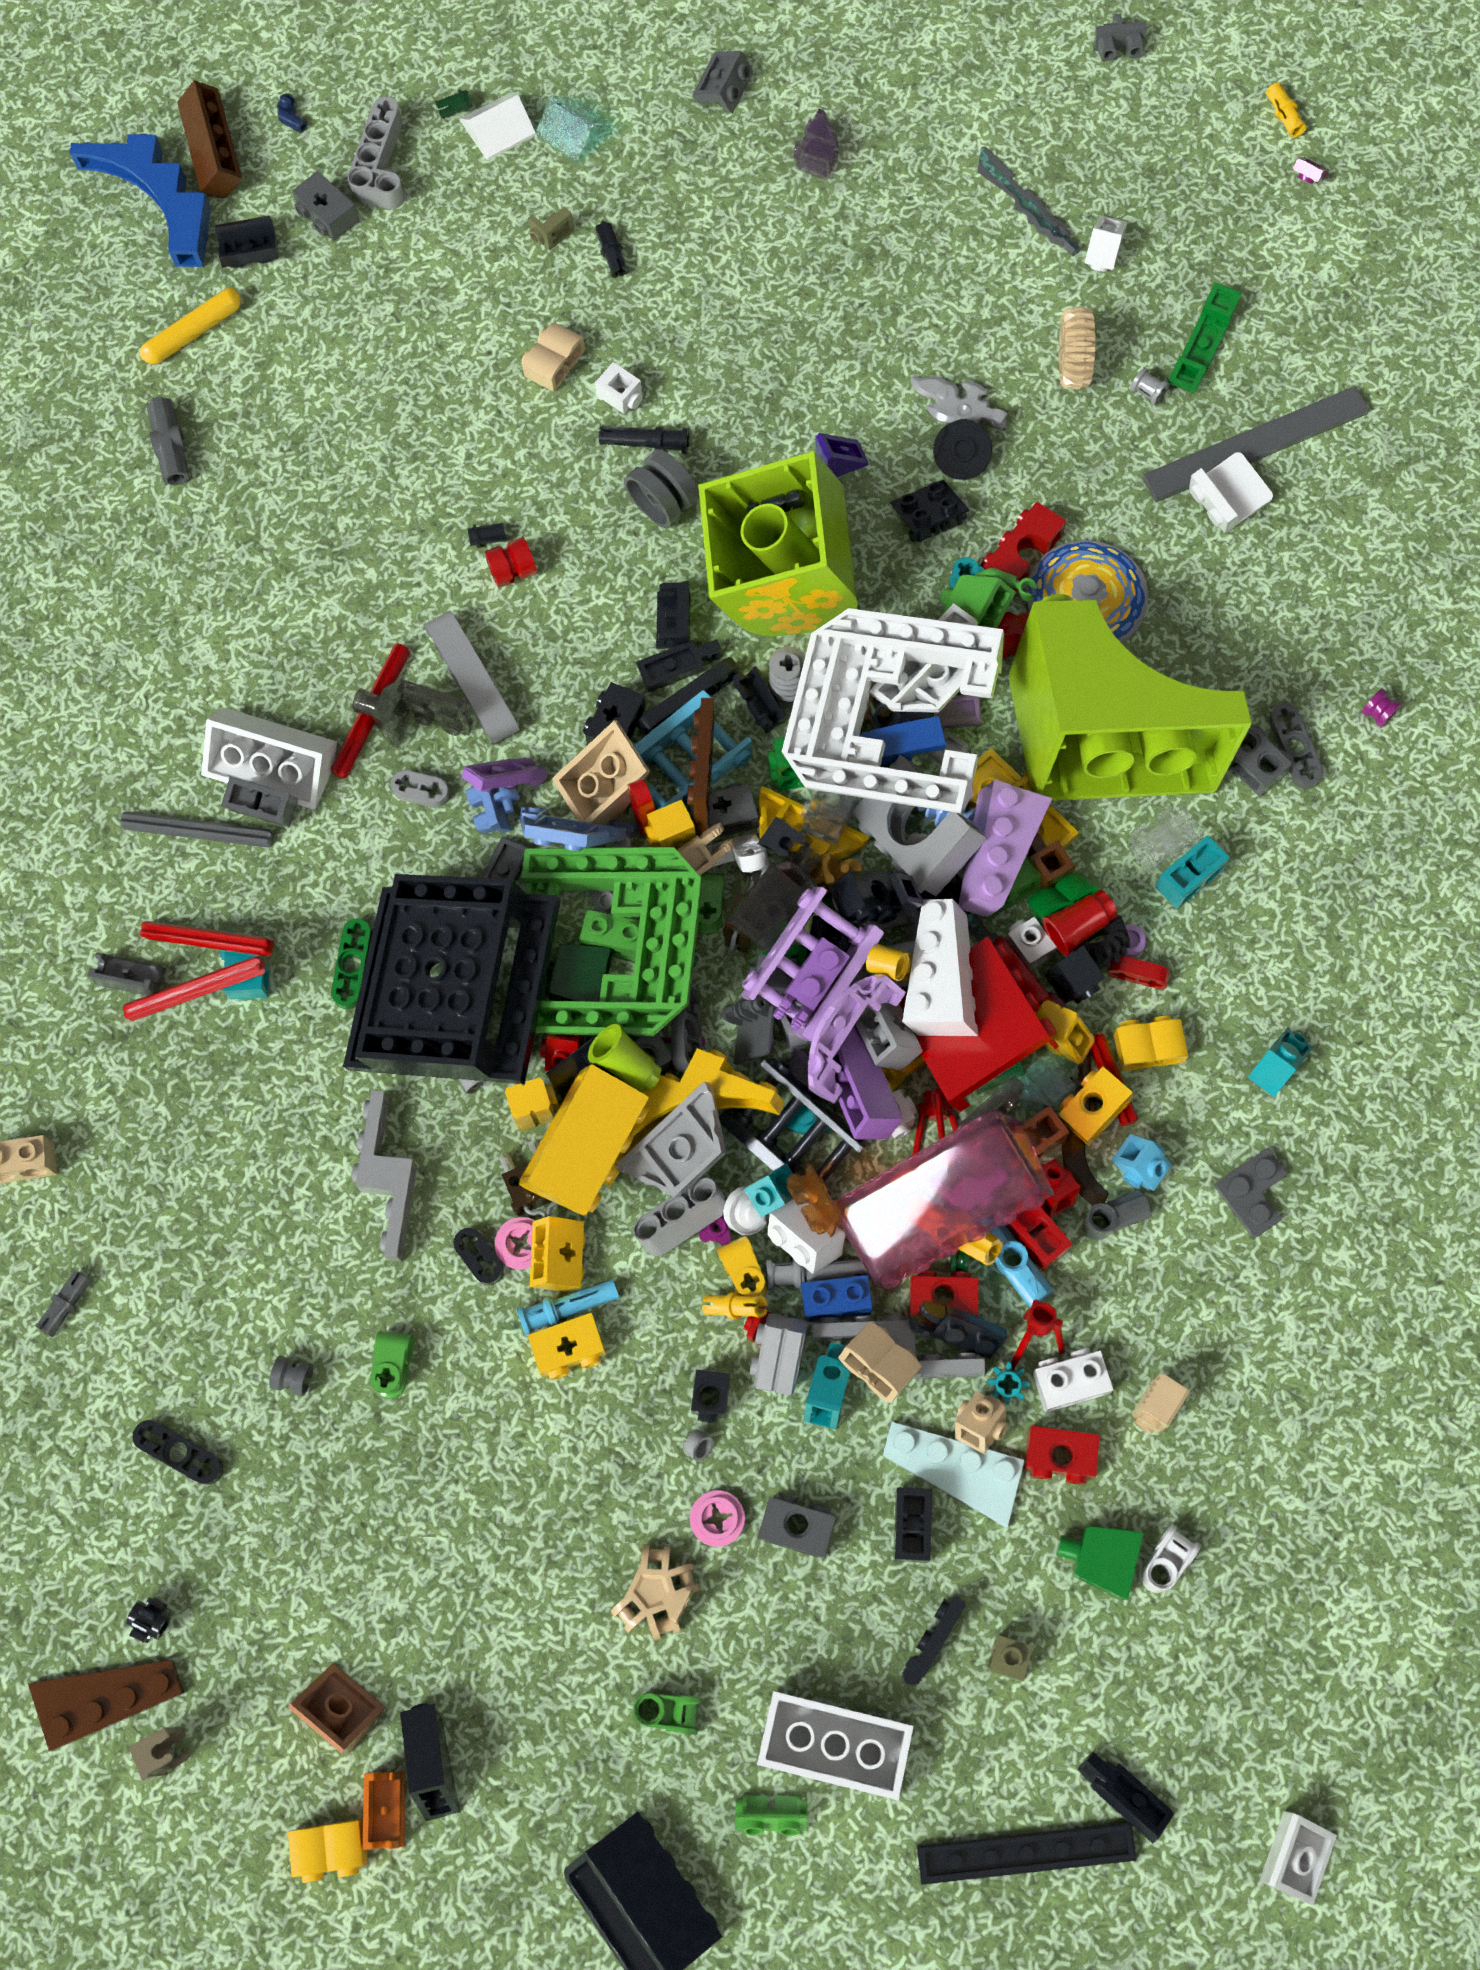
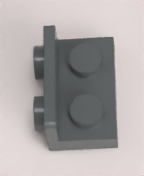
M714 52L693 93L697 103L720 102L726 113L732 114L753 74V69L743 52Z

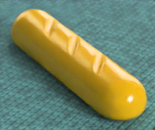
M234 287L225 288L144 343L139 351L140 357L149 364L161 363L179 351L180 348L198 338L202 333L236 312L241 304L239 292Z

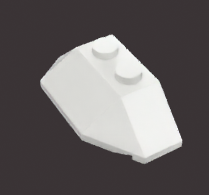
M955 604L938 619L939 621L978 626L975 618ZM906 660L900 685L877 682L869 690V693L881 703L886 704L892 711L940 712L960 691L964 668Z

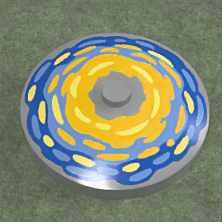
M1080 540L1062 544L1047 552L1036 563L1029 578L1035 581L1037 589L1032 587L1026 588V592L1032 594L1034 598L1032 601H1026L1028 613L1031 611L1033 602L1041 601L1055 594H1065L1073 600H1097L1105 622L1122 644L1137 632L1145 617L1148 606V587L1145 577L1132 558L1112 545L1092 540Z

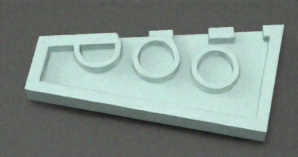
M891 1422L883 1457L929 1482L1003 1527L1008 1528L1024 1460L988 1450L984 1455L960 1441Z

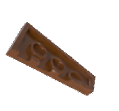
M701 698L700 710L694 711V729L699 730L698 735H692V754L697 755L696 760H690V779H694V785H688V805H694L696 836L698 835L699 837L704 831L709 829L708 812H710V782L712 781L715 725L714 698Z
M174 1660L28 1684L49 1752L185 1694Z

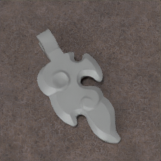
M914 375L911 377V384L917 393L936 401L934 405L929 404L926 408L935 419L941 422L951 423L959 419H968L979 424L982 420L1000 431H1003L1008 423V420L1005 419L1007 416L1006 412L1000 409L988 408L989 401H982L980 399L981 396L986 395L987 391L975 382H963L962 387L966 389L967 396L959 398L958 387L953 383H948V381L941 377L919 378Z

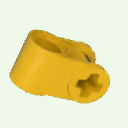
M746 1235L716 1249L725 1271L731 1277L737 1292L742 1296L766 1295V1281ZM748 1279H752L756 1283L755 1291L751 1292L749 1288H746V1281Z

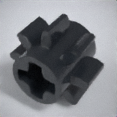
M150 1597L146 1603L140 1600L137 1601L126 1620V1625L133 1628L129 1636L143 1643H149L151 1637L159 1640L165 1633L171 1620V1616L164 1613L168 1605Z

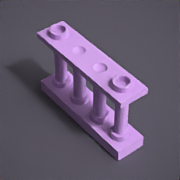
M823 887L807 889L801 895L797 902V905L800 906L758 970L756 972L754 970L751 971L742 984V987L745 989L740 995L744 999L754 1000L759 994L778 1007L784 996L766 984V981L776 967L790 977H795L801 967L785 957L784 954L794 940H797L810 951L814 949L819 940L803 929V926L814 912L850 938L849 943H851V946L846 952L850 956L823 998L814 1011H810L802 1026L797 1031L792 1032L802 1040L811 1042L819 1022L829 1006L849 987L867 960L869 951L885 933L875 925H864L863 928L861 926L857 928L822 903L821 899L827 892ZM792 1002L786 1014L794 1018L801 1008Z

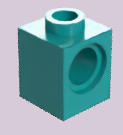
M787 1163L744 1188L760 1217L782 1207L804 1192Z

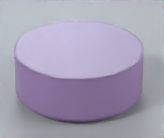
M1128 924L1125 926L1130 937V948H1126L1128 952L1126 957H1135L1143 951L1146 945V935L1140 927Z

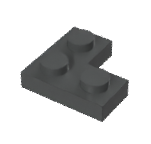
M1266 1148L1213 1185L1253 1240L1282 1220L1262 1194L1288 1175L1269 1148Z

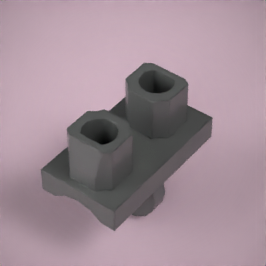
M1114 14L1112 23L1095 27V38L1092 44L1093 51L1099 52L1102 61L1113 60L1117 56V49L1126 48L1127 56L1130 58L1141 57L1147 31L1146 21L1135 23L1131 21L1122 22L1121 14Z

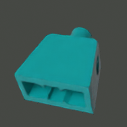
M830 1343L827 1355L818 1356L806 1401L804 1422L836 1430L851 1372L838 1358L846 1347L845 1345Z

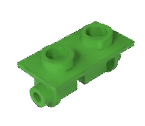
M743 1795V1799H736V1830H742L744 1834L751 1836L761 1835L764 1831H778L779 1834L784 1836L798 1835L800 1831H807V1800H800V1796H775V1809H768V1796Z

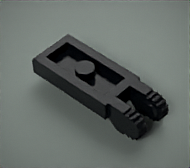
M928 1300L922 1302L919 1306V1313L921 1314H914L908 1322L911 1329L917 1332V1334L920 1333L925 1337L931 1335L989 1359L992 1358L1007 1339V1329L1005 1327L949 1305L943 1306Z
M953 1596L951 1601L944 1598L934 1615V1617L939 1619L937 1626L933 1632L926 1629L916 1648L921 1650L919 1657L909 1659L905 1665L906 1668L903 1669L902 1678H904V1682L907 1685L916 1686V1684H919L922 1681L921 1678L926 1675L966 1606L965 1601L959 1597Z

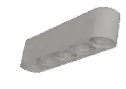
M450 610L423 624L429 638L433 639L434 646L440 657L446 662L448 671L455 683L460 686L462 695L469 707L474 710L480 726L485 734H488L491 740L490 743L494 745L519 732L520 729L515 718L452 611Z

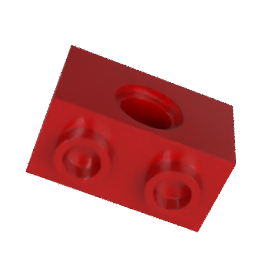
M918 1271L917 1276H911L909 1281V1319L914 1314H921L919 1313V1306L927 1300L943 1306L949 1305L978 1317V1278H971V1274L967 1272H952L950 1277H937V1272ZM939 1289H946L952 1294L953 1300L948 1304H941L935 1299L934 1293Z
M1031 1425L1028 1428L1024 1470L1032 1471L1031 1477L1037 1479L1052 1480V1474L1066 1476V1482L1086 1485L1087 1479L1092 1480L1096 1477L1100 1435ZM1061 1447L1068 1451L1070 1461L1067 1465H1059L1054 1461L1052 1457L1054 1448Z

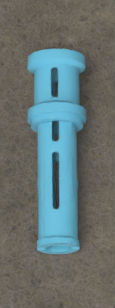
M609 1279V1281L552 1300V1297H545L543 1302L524 1309L520 1306L516 1310L526 1337L533 1330L547 1325H557L560 1323L559 1319L613 1300H618L619 1295L613 1279Z

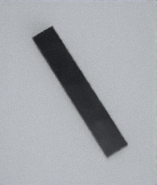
M1129 1822L916 1846L921 1885L1137 1861L1132 1825Z

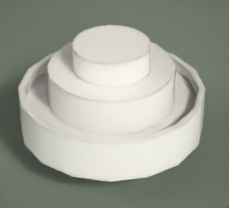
M745 1185L737 1188L729 1195L725 1202L723 1213L724 1220L729 1228L741 1235L750 1236L758 1233L766 1226L770 1213L763 1217L759 1216L744 1190L747 1187Z

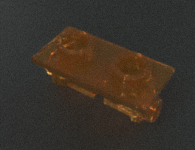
M810 1164L804 1176L799 1177L798 1174H793L787 1178V1189L797 1206L809 1203V1205L803 1206L800 1211L811 1231L816 1232L818 1235L828 1232L829 1236L833 1237L842 1217L840 1208L837 1203L833 1202L825 1188L823 1179L817 1175Z

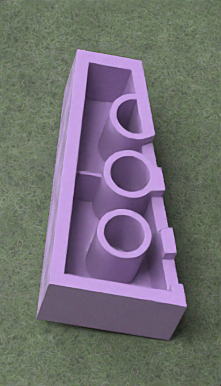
M995 779L979 791L973 824L987 839L966 862L958 904L962 910L988 917L1003 907L1052 798Z

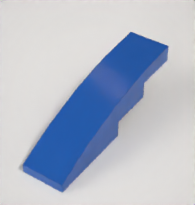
M939 716L887 726L861 733L859 736L884 741L885 749L881 765L894 763L900 755L910 761L913 759L914 754L944 750L946 746Z

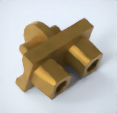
M829 852L820 855L822 864L807 868L810 885L812 887H823L827 890L823 897L832 896L829 886L849 871H864L863 866L857 860L852 858L845 859L840 863Z

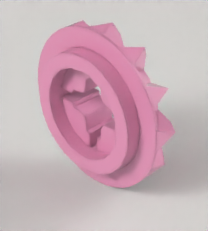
M527 1217L513 1218L505 1222L498 1230L495 1237V1251L498 1258L507 1267L520 1271L530 1268L531 1250L521 1249L514 1256L516 1245L510 1239V1236L514 1239H522L527 1235V1243L531 1247L532 1226L535 1220Z
M715 1490L703 1494L696 1500L691 1509L690 1524L693 1533L701 1542L711 1547H722L738 1539L744 1528L745 1514L741 1503L735 1496L725 1491ZM713 1504L716 1505L721 1514L726 1513L728 1515L732 1513L733 1515L723 1521V1533L721 1534L715 1524H703L704 1521L713 1516Z

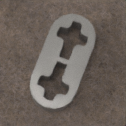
M402 770L397 772L391 779L392 791L400 800L438 808L446 804L449 799L450 792L447 784L438 777ZM406 780H409L411 785L417 787V789L407 787L405 791H402L398 784H404ZM435 787H439L442 794H436L435 798H431L429 792L423 791V789L433 791Z

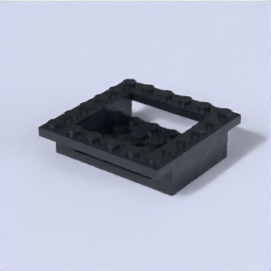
M395 874L392 887L382 888L343 1067L348 1071L525 1084L561 899L557 895L526 894L512 879ZM508 928H520L497 1045L494 1046L486 1039L507 932ZM438 963H442L443 969L441 973L436 977H430L431 968Z

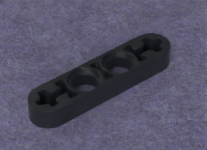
M732 657L721 660L644 714L639 719L637 727L646 736L702 690L710 697L733 682V676L742 672V669Z

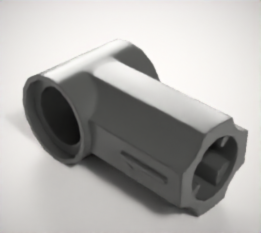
M1140 1190L1105 1204H1096L1091 1207L1083 1219V1231L1087 1237L1093 1240L1105 1239L1111 1233L1150 1218L1152 1216L1150 1205ZM1101 1216L1107 1222V1228L1095 1226L1092 1217Z

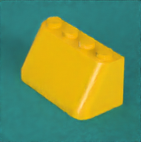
M593 1064L582 1069L572 1083L526 1167L519 1185L581 1215H586L588 1211L593 1213L602 1197L598 1193L604 1181L609 1183L618 1166L614 1162L620 1152L624 1154L633 1140V1136L630 1135L635 1123L640 1125L649 1108L645 1104L649 1096Z

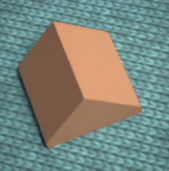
M332 1663L290 1703L288 1708L341 1754L351 1753L386 1707Z

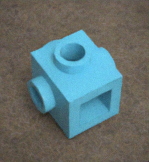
M1132 1134L1127 1137L1112 1158V1161L1124 1174L1123 1180L1137 1189L1142 1186L1154 1191L1172 1166V1163L1164 1155L1165 1150L1155 1141L1146 1140Z

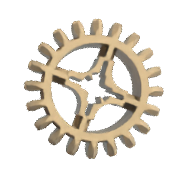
M1066 308L1061 316L1058 357L1060 383L1064 388H1088L1092 381L1095 366L1096 333L1095 317L1089 308Z

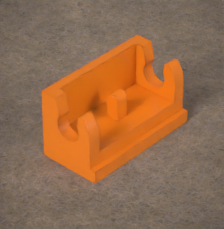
M406 1771L364 1773L362 1850L405 1847Z

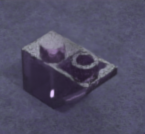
M818 109L814 119L810 118L807 122L803 140L797 141L793 157L796 158V170L827 181L838 160L839 141L825 111Z

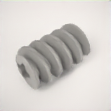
M789 646L774 651L769 661L770 689L776 699L784 706H793L805 660V655L802 651Z

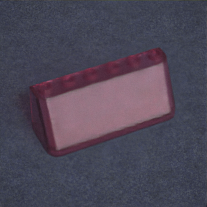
M991 1112L982 1115L840 1197L832 1204L831 1208L837 1222L875 1285L884 1289H891L900 1285L903 1282L902 1279L906 1276L927 1270L933 1261L956 1254L959 1251L958 1248L967 1242H976L986 1237L987 1231L994 1227L1012 1223L1016 1219V1215L1021 1212L1039 1208L1045 1203V1199L1054 1195L1023 1123L1002 1112Z

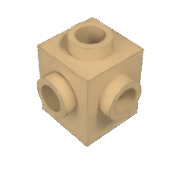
M976 1391L970 1401L964 1400L959 1407L956 1416L957 1420L955 1421V1439L985 1455L995 1439L1000 1441L1008 1428L1006 1406L994 1396H985Z

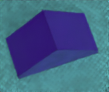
M819 433L816 436V454L836 477L869 465L858 440Z

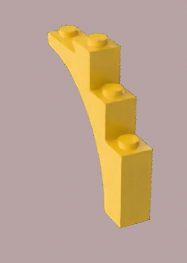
M697 1048L682 1079L665 1073L664 1076H659L658 1083L651 1090H646L643 1093L649 1096L645 1104L649 1108L640 1125L635 1123L630 1132L633 1140L624 1154L621 1152L618 1154L614 1164L616 1165L703 1082L711 1084L717 1109L750 1108L780 1115L785 1102L778 1095V1089L773 1085L760 1081L758 1085L750 1082V1079L744 1074L734 1071L727 1062L728 1057L714 1049L706 1052ZM616 1170L610 1182L606 1183L604 1181L603 1185L611 1187L620 1171Z

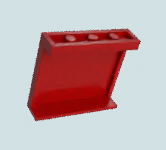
M988 936L971 947L969 953V964L973 973V980H971L972 996L975 998L976 1005L974 1018L978 1026V1036H917L915 1034L923 1050L921 1055L947 1101L959 1112L971 1106L966 1096L1049 1042L1054 1049L1059 1047L1053 1037L1057 1033L1055 1027L1047 1016L1042 1019L1038 1013V1010L1042 1008L1039 1001L1031 991L1029 993L1025 992L1022 986L1027 982L1016 967L1011 969L1008 961L1012 959L1002 943L996 946ZM907 991L899 1003L903 1012L905 1008Z

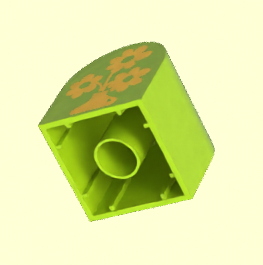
M815 451L698 485L709 599L741 628L754 634L769 637L806 634L814 632L848 608L857 609L858 601L845 490L842 483ZM799 489L804 493L805 505L797 509L791 507L790 511L784 512L775 504H761L747 514L746 508L749 504L755 502L760 504L764 499L783 493L786 496L787 492Z

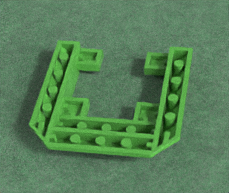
M675 847L584 848L582 851H573L565 848L525 849L521 879L526 882V894L557 895L559 897V891H613L612 915L615 917H640L633 975L603 974L599 1002L545 1001L548 977H546L535 1034L598 1035L607 1026L618 1024L628 1036H655L689 1005L703 879Z

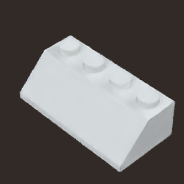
M223 707L207 718L201 775L228 783L231 776L283 791L297 797V805L316 810L332 772L331 767L335 761L337 741Z

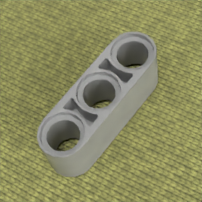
M700 1178L680 1197L672 1196L640 1217L633 1227V1234L650 1255H664L724 1214L723 1210L727 1197L711 1178Z

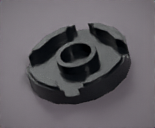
M959 419L949 423L939 431L934 440L933 455L936 465L943 474L952 479L965 481L976 478L985 471L991 461L993 446L988 432L982 425L973 420Z

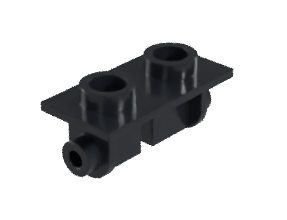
M754 666L747 675L740 672L733 676L732 680L734 682L732 686L738 690L743 700H746L747 706L755 718L756 725L761 726L766 734L769 733L786 714L757 666Z

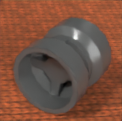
M279 1355L271 1370L270 1388L280 1391L290 1388L293 1394L304 1396L308 1391L309 1385L303 1384L305 1377L312 1378L313 1364L301 1361L296 1365V1363L292 1362L291 1358Z

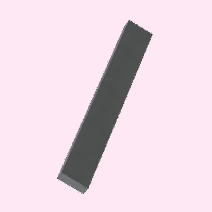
M1353 386L1143 474L1142 479L1157 503L1188 490L1192 474L1201 468L1207 473L1234 453H1242L1247 461L1252 463L1365 416L1370 409L1356 386Z

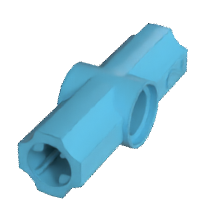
M994 1210L987 1212L975 1221L976 1226L1003 1241L1002 1251L998 1255L995 1265L997 1270L1006 1276L1029 1308L1033 1300L1037 1299L1041 1302L1054 1292L1028 1257L1026 1248L1016 1241ZM1006 1252L1017 1254L1020 1264L1017 1266L1007 1265L1003 1260V1254Z

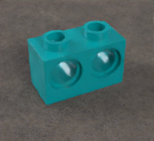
M1207 835L1161 873L1155 888L1178 910L1223 872L1230 857Z

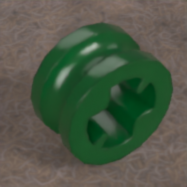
M955 1247L952 1248L950 1251V1273L958 1270L968 1273L969 1255Z

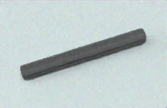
M127 811L122 814L120 821L124 830L267 848L272 846L274 834L270 829Z

